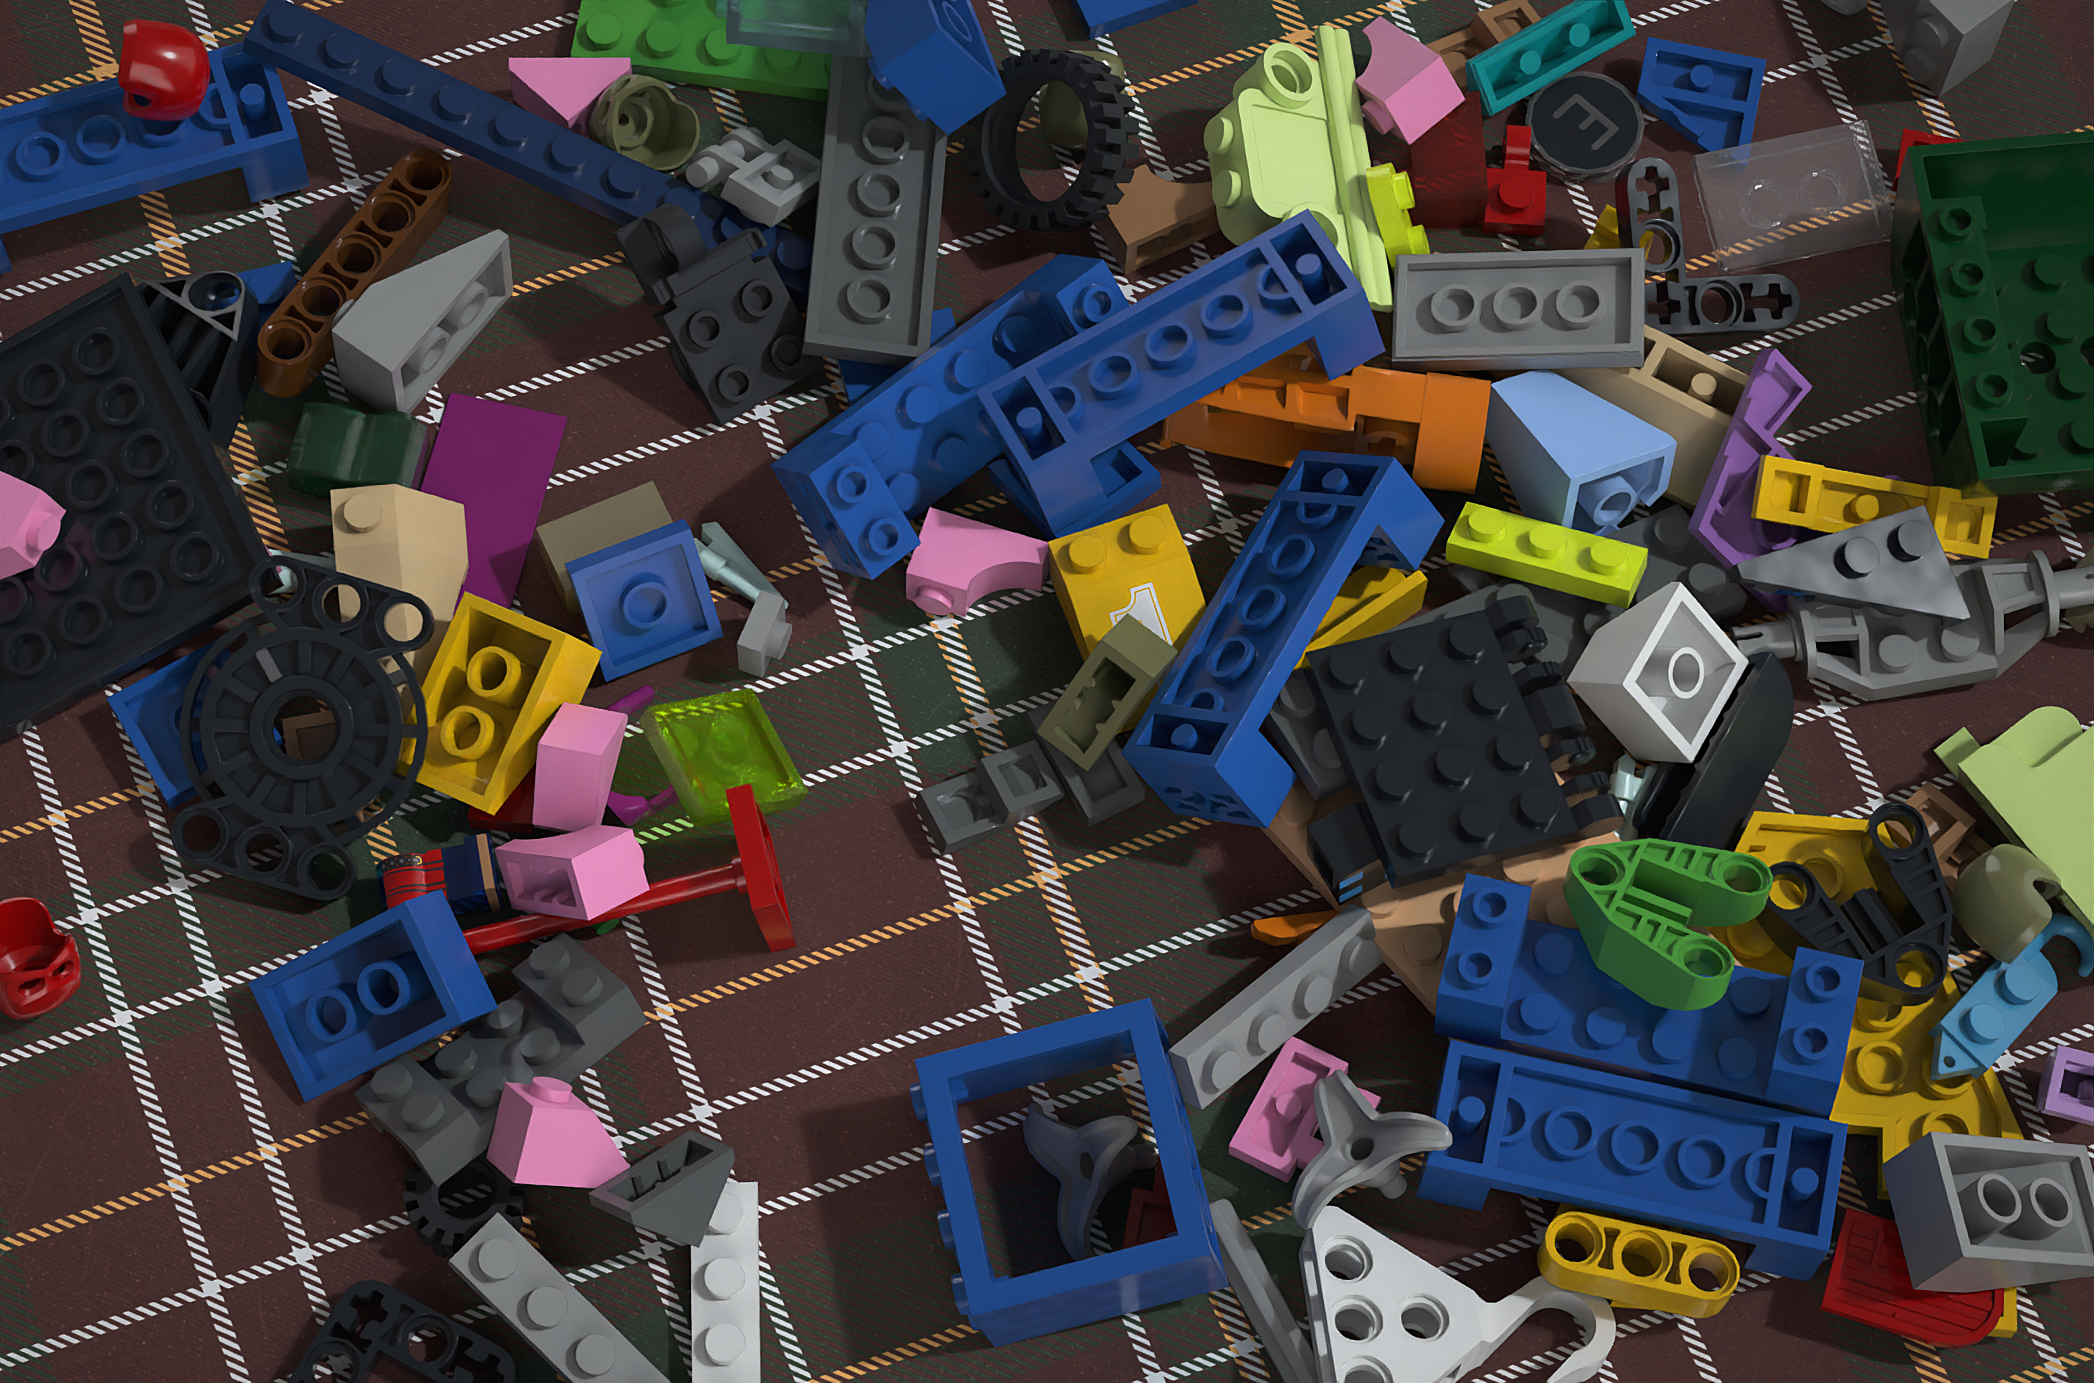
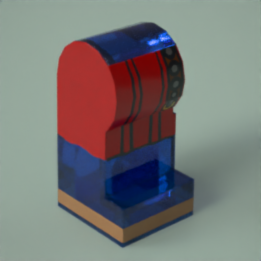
M490 833L463 837L464 844L429 850L425 854H399L381 860L375 866L381 913L404 901L442 889L455 917L505 910L497 859Z

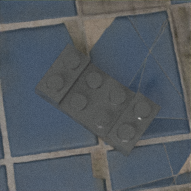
M563 931L549 942L537 947L530 957L511 971L521 990L508 1000L498 1004V1009L490 1012L488 1016L457 1040L445 1045L434 1058L422 1067L405 1053L392 1064L380 1069L369 1082L353 1093L374 1127L381 1134L388 1131L405 1147L437 1188L489 1147L505 1082L531 1084L534 1077H550L569 1084L648 1022L629 987Z

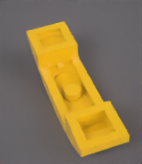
M1761 455L1751 518L1832 534L1925 505L1944 553L1988 559L1998 497L1962 500L1961 490L1914 484L1825 468L1824 465Z

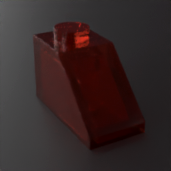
M1479 91L1466 92L1463 95L1465 100L1427 130L1411 146L1407 169H1398L1397 173L1406 171L1411 183L1415 207L1409 208L1408 213L1413 227L1423 225L1424 229L1482 227L1489 192Z

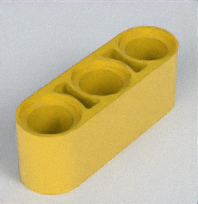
M1567 1212L1557 1216L1549 1224L1537 1252V1266L1541 1275L1556 1287L1692 1318H1708L1716 1315L1728 1302L1740 1278V1266L1735 1255L1720 1243L1583 1212ZM1562 1239H1572L1579 1242L1587 1253V1259L1581 1262H1570L1563 1259L1555 1248V1242ZM1629 1253L1644 1256L1652 1265L1653 1275L1638 1277L1631 1274L1624 1267L1622 1256ZM1704 1268L1711 1271L1717 1277L1720 1289L1714 1292H1705L1698 1289L1691 1282L1689 1270Z

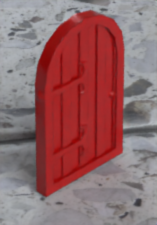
M1848 1207L1845 1209L1834 1253L1830 1257L1831 1264L1819 1310L1908 1337L1927 1345L1952 1349L1977 1344L1993 1331L2004 1310V1288L1969 1293L1913 1289L1896 1222Z

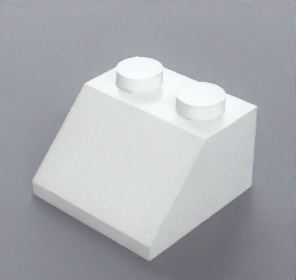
M1670 582L1596 630L1566 682L1635 759L1692 763L1749 661L1681 582Z

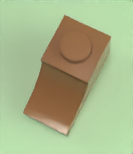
M1146 164L1132 169L1135 172L1130 184L1117 183V186L1125 195L1118 205H1106L1110 214L1101 221H1092L1124 275L1221 231L1216 205L1212 199V181L1198 184L1171 182L1151 173Z

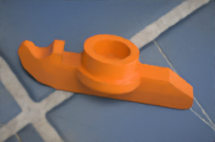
M1337 910L1257 919L1251 924V933L1253 938L1269 945L1291 944L1292 947L1296 948L1339 914Z

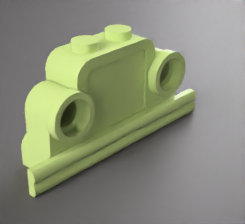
M1323 25L1314 30L1319 62L1312 61L1304 51L1292 44L1284 42L1272 44L1258 57L1256 63L1235 82L1233 87L1234 100L1206 125L1204 146L1208 151L1213 184L1212 199L1216 205L1218 223L1223 234L1231 242L1239 246L1308 208L1364 288L1371 310L1390 313L1394 310V300L1385 246L1368 191L1366 169L1371 167L1359 91L1354 82L1356 80L1349 32L1345 29L1334 30L1331 26Z
M2045 706L2030 712L1993 742L1982 747L1963 727L1934 749V753L2012 845L2030 852L2061 880V890L2055 895L2056 898L2073 918L2086 927L2094 940V725L2083 733L2079 721L2069 711L2060 707Z

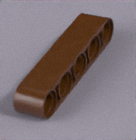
M417 149L404 155L262 326L257 341L256 379L259 386L268 394L281 398H290L300 395L305 391L335 355L331 326L340 308L351 299L357 301L370 285L402 272L442 223L448 212L452 168L448 160L440 153L429 149ZM416 188H425L428 190H419ZM382 229H392L395 232H386ZM352 270V271H359V272H362V273H361V274H352V273H349V272H347V271ZM312 313H325L328 316H315ZM288 355L294 357V359L282 360L276 356Z

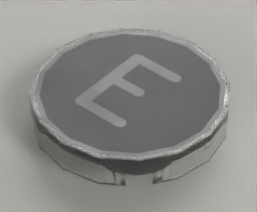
M1587 71L1567 73L1538 89L1528 102L1524 126H1531L1530 156L1543 171H1547L1548 174L1563 182L1578 184V180H1594L1593 184L1608 182L1617 177L1620 170L1632 163L1639 154L1645 125L1639 102L1624 85L1604 74Z

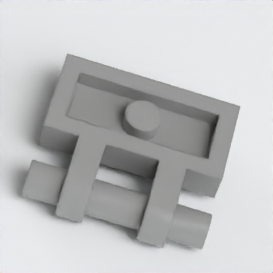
M749 127L747 129H735L723 136L719 141V145H710L698 152L693 158L692 164L686 169V177L689 183L695 187L716 185L722 182L725 184L720 195L722 198L737 206L739 211L748 219L773 227L817 196L821 161L786 139L772 146L764 141V136L759 129Z

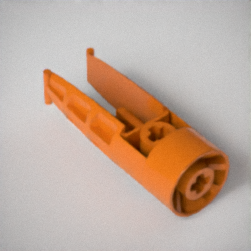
M1282 353L1164 418L1160 446L1170 448L1172 442L1212 453L1285 468H1291L1301 450L1395 457L1420 488L1474 495L1483 448L1491 381L1427 372L1426 375L1394 371L1363 366V363L1330 381L1314 356Z

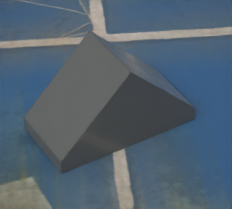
M690 1129L588 1193L591 1205L633 1225L699 1248L735 1162L734 1151L732 1147Z

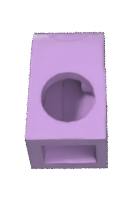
M2058 1045L2048 1055L2036 1098V1110L2044 1114L2094 1126V1054Z

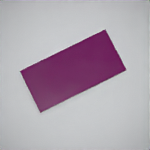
M450 393L420 492L464 504L469 568L464 585H461L453 617L465 591L511 610L568 417Z

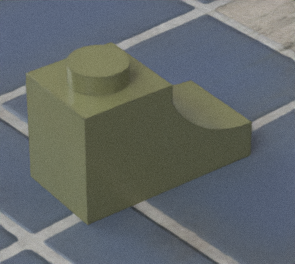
M1127 613L1101 638L1036 733L1088 771L1097 762L1138 706L1146 699L1179 651Z

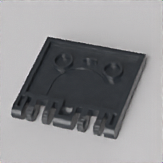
M1518 595L1496 601L1484 610L1305 652L1301 663L1302 669L1392 889L1602 836L1617 830L1626 821L1616 795L1608 794L1612 786L1607 774L1604 772L1600 773L1598 771L1587 775L1575 776L1562 785H1559L1554 773L1568 770L1571 767L1581 766L1590 759H1593V756L1596 755V749L1589 737L1585 738L1583 736L1578 738L1585 731L1586 726L1569 687L1566 685L1555 686L1563 679V673L1556 661L1552 662L1550 660L1540 664L1527 665L1516 673L1511 674L1507 663L1524 657L1534 656L1545 649L1549 642L1544 630L1541 627H1536L1539 624V618L1529 596Z

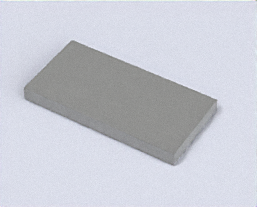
M1644 248L1396 255L1392 367L1394 371L1437 372L1644 367Z

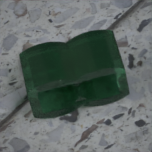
M328 398L323 400L322 403L305 402L286 465L289 487L298 492L324 499H331L330 490L386 484H397L418 491L430 449L428 428L420 424L414 416L401 411L391 410L384 412L383 415H365L359 412L353 404L341 399Z

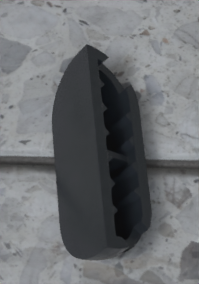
M1772 651L1759 652L1747 656L1750 666L1744 669L1693 762H1661L1633 815L1632 825L1638 831V840L1653 838L1728 851L1784 750L1793 725L1794 696L1791 681L1785 667Z

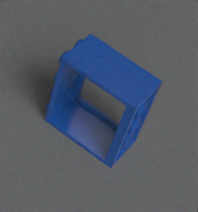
M1150 998L915 1059L920 1082L910 1084L911 1099L919 1123L926 1122L930 1138L933 1141V1145L923 1147L925 1164L932 1185L940 1186L943 1199L947 1205V1209L937 1211L939 1229L946 1250L953 1249L961 1273L951 1275L955 1301L961 1315H968L973 1331L981 1329L994 1347L1229 1287L1186 1105L1168 1052L1172 1048L1169 1035ZM1136 1058L1177 1232L1167 1234L1168 1238L1035 1273L1011 1279L1008 1275L995 1278L988 1256L957 1115L959 1111L958 1104Z

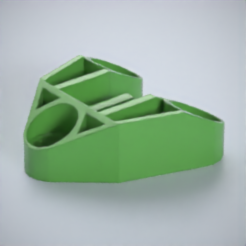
M1647 838L1591 845L1577 849L1571 856L1564 879L1563 891L1566 902L1598 969L1652 1005L1673 1010L1692 1011L1711 1006L1723 997L1734 970L1735 960L1732 952L1724 944L1687 928L1689 926H1734L1757 917L1765 908L1773 883V875L1770 868L1763 861L1751 855ZM1583 877L1589 878L1596 884L1589 883ZM1698 975H1707V976H1713V977H1702V976H1698Z

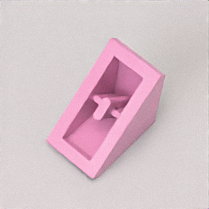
M509 58L508 67L514 101L526 111L587 139L590 137L588 128L591 114L600 95L621 75H632L631 58Z
M567 702L562 704L538 742L532 821L534 828L568 834L582 830L592 824L601 825L628 721L627 714Z

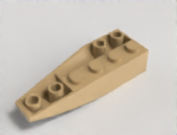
M1645 324L1644 367L1548 369L1671 435L1677 442L1668 488L1662 496L1694 512L1749 379L1748 375ZM1535 369L1486 371L1496 380L1502 381L1505 378L1517 376Z

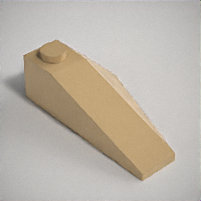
M397 484L330 490L336 571L411 593L424 600L432 609L435 618V628L431 639L421 649L403 654L415 670L422 688L453 619L461 585H464L469 568L464 504ZM340 585L338 586L341 622L343 623L350 621L357 615L360 609V598L354 588ZM410 604L396 606L390 611L386 620L388 633L397 641L414 639L420 633L423 624L420 611ZM393 658L381 661L389 674L400 670V667ZM408 682L397 687L404 705L405 722H407L415 704Z

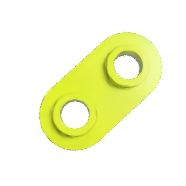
M1390 162L1367 168L1366 179L1373 211L1395 277L1396 255L1430 254V248L1423 225L1413 227L1407 210L1415 207L1408 174L1406 171L1396 174L1395 168Z

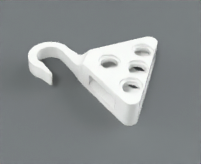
M1325 1206L1322 1209L1314 1226L1307 1229L1299 1250V1262L1319 1383H1456L1468 1371L1481 1366L1530 1315L1544 1308H1557L1569 1312L1582 1323L1588 1336V1345L1576 1350L1546 1383H1579L1588 1380L1602 1367L1615 1340V1318L1605 1298L1561 1289L1550 1284L1543 1276H1539L1499 1302L1487 1303L1472 1289L1336 1206ZM1329 1271L1341 1272L1350 1280L1339 1279ZM1408 1328L1417 1330L1420 1333H1422L1426 1337V1339L1416 1338L1410 1335L1405 1329ZM1338 1330L1352 1332L1360 1340H1350L1340 1334Z

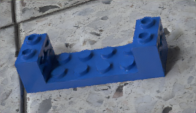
M244 41L207 51L210 59V80L206 95L196 114L179 121L146 120L128 115L122 107L125 90L120 87L118 76L0 109V274L13 271L2 236L4 233L240 167L251 203L310 187L299 136L276 67L242 52ZM134 95V100L138 105H148L144 96Z
M1307 208L979 388L975 392L1003 451L1050 529L1055 533L1109 503L1089 459L1302 342L1306 344L1330 381L1385 351L1364 288Z
M1067 254L1057 255L770 465L834 569L871 580L876 578L921 544L909 521L1004 452L975 391L1130 306L1104 259Z
M1301 450L1121 752V755L1174 814L1268 829L1298 775L1258 731L1259 727L1270 712L1273 703L1294 667L1301 659L1305 648L1326 612L1330 609L1333 600L1354 564L1416 571L1445 522L1395 457Z
M1466 873L1437 992L1434 1034L1614 1075L1829 1120L1841 1081L1864 966L1863 960L1797 946L1789 977L1734 965L1727 991L1719 1001L1699 1010L1680 1011L1650 1004L1598 969L1594 964L1580 930L1528 919L1532 887ZM1698 975V976H1702V977H1713V976H1707V975Z
M1450 1040L1439 1073L1431 1118L1441 1121L1448 1127L1453 1143L1446 1150L1424 1151L1416 1198L1481 1211L1489 1189L1494 1188L1746 1242L1747 1248L1743 1268L1810 1282L1828 1254L1848 1124Z

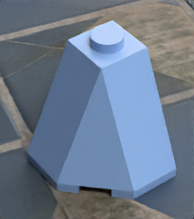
M1535 369L1491 384L1485 436L1525 517L1602 537L1618 530L1617 525L1641 500L1650 507L1667 490L1677 442L1671 435L1548 369Z

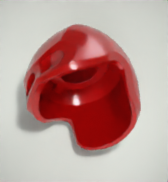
M142 19L124 21L122 50L118 70V83L125 90L122 102L124 111L130 116L156 121H179L196 114L204 100L210 80V59L205 43L193 32L175 24ZM134 95L144 96L148 105H138L134 100Z
M29 897L9 898L0 902V1011L14 1020L44 1015L69 1000L81 987L82 971L79 950L71 933L64 934L55 927L48 909L41 901Z

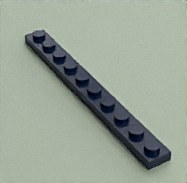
M267 0L245 36L242 52L622 226L630 224L665 203L678 205L688 213L698 228L704 241L706 252L747 228H758L768 245L754 251L750 255L751 259L756 256H769L793 303L803 309L807 305L813 242L777 225L769 227L764 223L752 221L745 217L739 211V208L289 1Z

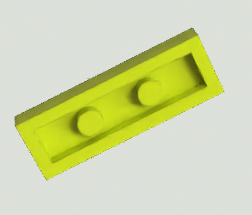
M1466 502L1447 540L1445 561L1628 609L1646 569L1648 549Z

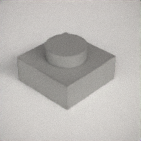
M760 590L737 642L739 670L763 678L771 658L780 660L783 657L792 633V624L786 622L785 599L783 597Z

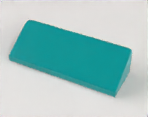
M1575 0L1465 62L1467 93L1472 112L1490 117L1636 35L1624 0Z

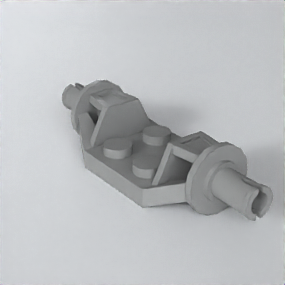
M2039 549L2029 551L2026 559H1962L1950 561L1949 565L1971 615L1969 619L1953 627L1941 625V619L1912 613H1907L1903 617L1882 614L1877 609L1871 607H1863L1858 610L1811 601L1810 594L1804 597L1803 595H1788L1787 613L1784 620L1745 627H1731L1730 639L1747 660L1749 655L1772 651L1778 659L1792 657L1803 679L1809 680L1816 677L1870 701L1995 680L2043 637L2056 636L2059 629L2061 609L2094 604V565L2053 572L2046 555ZM2030 607L2032 617L2004 631V614ZM1849 641L1853 658L1817 652L1816 642Z

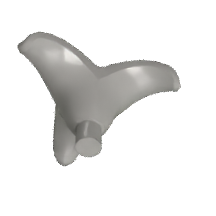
M1341 1069L1335 1070L1330 1076L1319 1079L1314 1087V1107L1324 1147L1308 1163L1298 1179L1292 1197V1217L1302 1228L1306 1230L1312 1228L1322 1209L1329 1201L1353 1185L1379 1188L1387 1198H1398L1405 1192L1407 1187L1406 1179L1399 1172V1158L1420 1151L1446 1150L1453 1143L1451 1132L1441 1121L1426 1115L1413 1112L1379 1114Z
M1031 1103L1027 1108L1029 1114L1023 1122L1024 1141L1034 1158L1061 1182L1057 1205V1228L1062 1244L1069 1255L1076 1261L1096 1257L1097 1255L1093 1252L1090 1242V1232L1094 1215L1100 1203L1108 1193L1126 1181L1134 1171L1153 1168L1157 1161L1156 1151L1150 1143L1127 1144L1135 1137L1138 1123L1130 1117L1111 1116L1090 1122L1079 1128L1044 1114L1043 1107L1040 1104Z

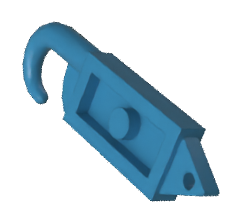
M2059 912L2052 913V918L2048 925L2011 964L1995 959L1928 1032L1934 1039L1931 1080L1935 1081L1971 1074L1975 1079H1978L1994 1064L2058 992L2057 977L2049 961L2040 952L2053 936H2065L2078 947L2081 954L2078 973L2082 977L2088 976L2094 968V940L2086 927L2071 916Z

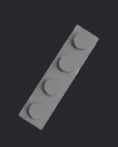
M1351 903L1168 1050L1184 1102L1201 1110L1204 1109L1383 963L1373 940L1376 937V932L1369 910Z
M498 1212L449 1260L448 1265L568 1383H671Z

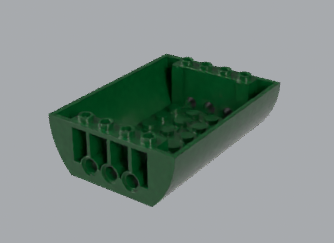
M2094 131L1909 146L1902 163L1895 198L1890 273L1935 486L1961 490L1962 500L2094 489V368L2086 364L2080 355V350L2094 348ZM2026 353L2039 354L2048 361L2051 371L2044 374H2034L2022 365L2020 356Z

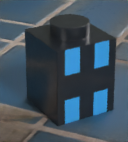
M1357 801L1307 826V854L1339 906L1389 881Z

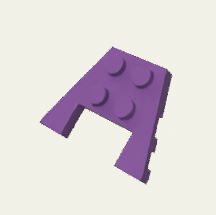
M1764 348L1756 359L1687 527V530L1727 570L1737 563L1829 535L1828 533L1751 518L1761 455L1795 460L1773 437V434L1813 387L1776 348ZM1886 475L1884 477L1905 482L1899 475ZM1742 584L1770 613L1782 614L1787 610L1788 595L1751 590Z

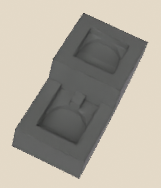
M1035 739L980 759L973 772L918 791L913 803L941 856L984 840L1031 817L1062 799L1065 792Z

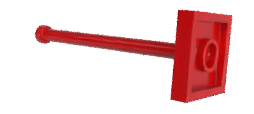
M751 783L725 789L739 854L731 855V863L649 883L650 890L589 921L532 913L462 931L472 954L477 955L552 936L562 931L567 932L738 888L740 895L749 894L752 911L771 953L797 947L771 831Z

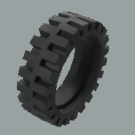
M1040 48L1020 51V56H1009L1001 62L1004 70L997 69L1007 94L966 122L967 125L976 127L975 136H964V150L974 151L976 157L965 161L967 173L980 177L972 184V187L977 196L988 198L984 203L986 209L991 214L1001 215L999 220L1008 225L1046 233H1071L1072 230H1084L1092 226L1091 221H1101L1110 214L1106 205H1118L1125 194L1117 186V183H1131L1135 171L1126 167L1125 162L1126 158L1138 159L1140 145L1129 144L1128 136L1139 134L1140 130L1139 121L1128 118L1125 115L1136 107L1132 96L1121 94V91L1126 87L1119 76L1110 74L1112 68L1104 62L1094 60V57L1057 49ZM1051 81H1062L1073 89L1083 105L1088 126L1086 157L1076 180L1059 198L1052 201H1041L1032 195L1020 175L1015 154L1017 127L1027 103L1041 87Z

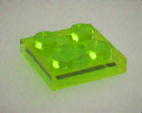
M752 688L649 706L638 721L694 827L732 820L725 789L751 783L763 814L798 807L809 793Z

